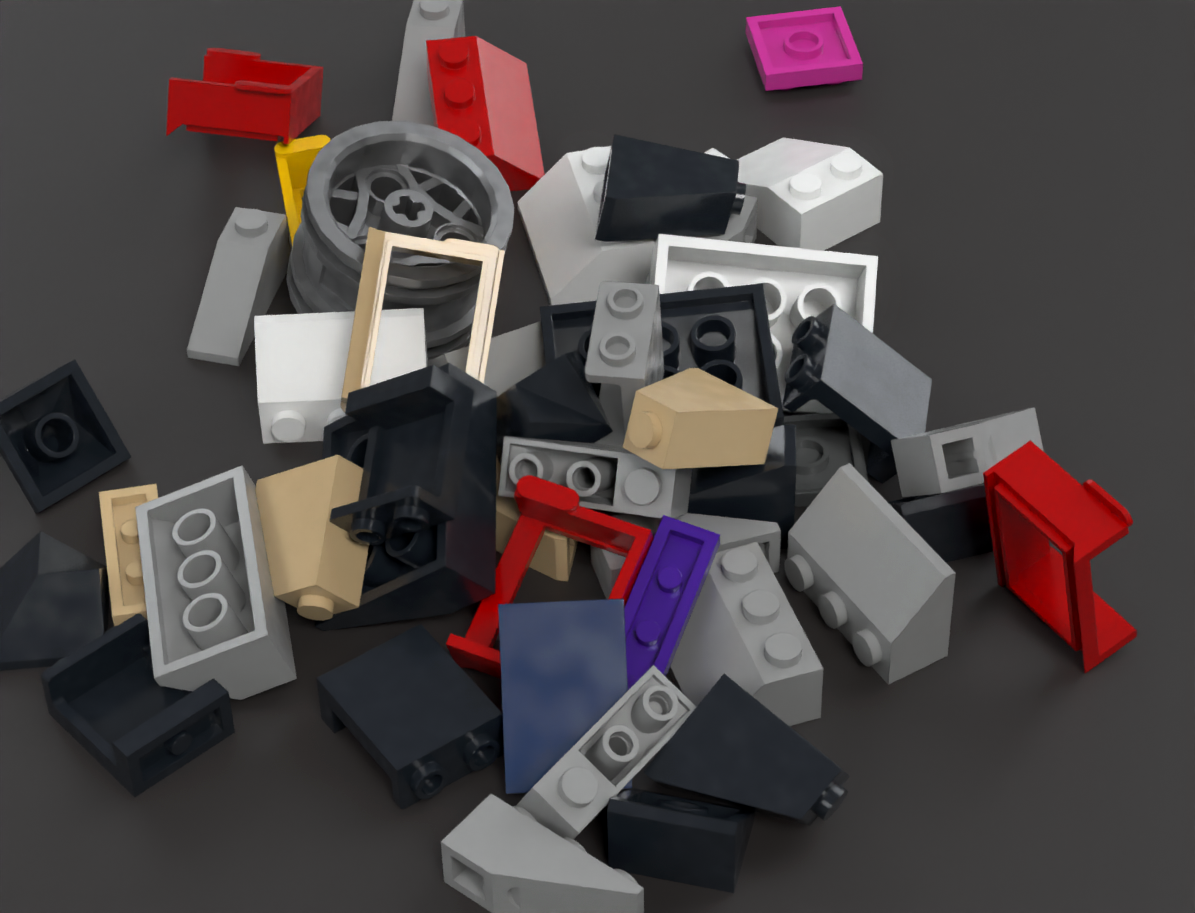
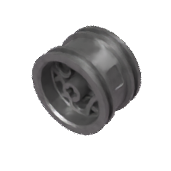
M378 121L355 126L335 136L318 152L309 169L301 209L302 221L294 235L292 251L289 257L286 280L290 299L297 313L355 311L369 227L385 232L438 241L454 238L494 245L500 250L506 251L507 242L513 229L514 204L508 184L498 168L478 148L455 134L431 125L410 121ZM391 251L382 310L424 308L428 361L464 348L470 342L482 267Z

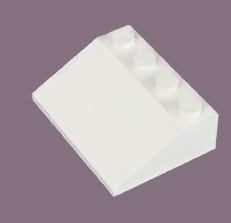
M658 234L652 250L650 284L659 285V293L665 294L763 283L781 402L783 404L786 388L784 377L790 366L794 345L792 343V336L804 319L809 316L817 317L831 305L835 304L873 333L878 256ZM810 400L793 413L807 415L833 412L819 401ZM782 406L783 412L791 413L789 410Z

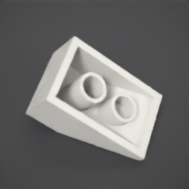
M783 137L737 159L739 160L738 182L746 184L745 195L757 197V229L778 246L824 251L880 223L883 173L850 147Z

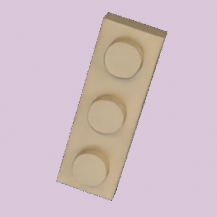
M156 484L99 492L114 626L120 625L138 613L147 619L135 507L159 498Z

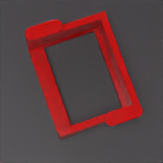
M207 48V54L204 55L203 81L173 77L169 79L166 136L184 124L186 125V131L269 141H278L284 136L283 144H289L320 117L324 67L260 60L261 54L257 52Z
M1031 440L983 472L998 584L1001 587L1006 585L1014 595L1075 651L1081 649L1083 652L1084 671L1087 673L1137 637V630L1093 591L1090 565L1091 559L1129 534V527L1133 525L1130 513L1092 479H1088L1081 485ZM1049 541L1062 552V555L1049 545Z
M523 476L517 482V489L514 493V498L521 515L496 568V593L482 599L465 638L450 633L446 646L453 660L461 668H472L501 679L500 651L493 648L499 634L498 604L513 603L545 530L626 557L608 598L624 599V608L654 539L652 531L579 506V495L571 488L536 476Z

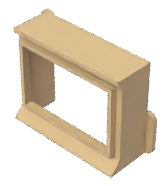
M369 227L340 405L344 413L346 411L349 392L370 386L391 251L482 267L465 373L484 384L505 250H500L494 245L454 238L438 241L385 232Z

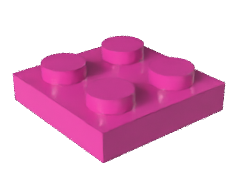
M841 6L746 17V36L765 91L791 90L795 87L821 84L835 85L846 81L862 80L863 62Z

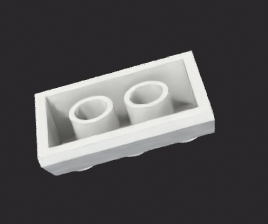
M611 146L592 147L587 150L566 153L517 202L518 212L550 305L597 301L601 282L645 284L648 273L651 271L652 250L655 245L653 239L611 242L595 240L603 179Z
M424 308L381 311L370 385L428 367ZM355 311L254 316L257 396L263 444L323 441L324 427L346 416L340 404Z

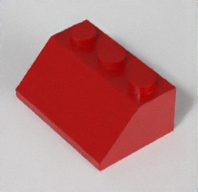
M478 36L426 40L427 75L434 127L455 134L478 148L498 168L510 191L530 190L545 174L527 63Z

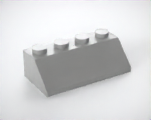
M243 465L135 507L153 674L159 686L193 692L214 678L229 692L230 698L242 700L297 679L285 602L274 597L255 492L256 486Z

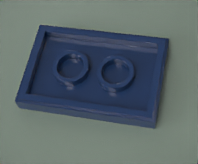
M624 599L498 604L506 794L528 793L628 691ZM632 779L623 788H632Z

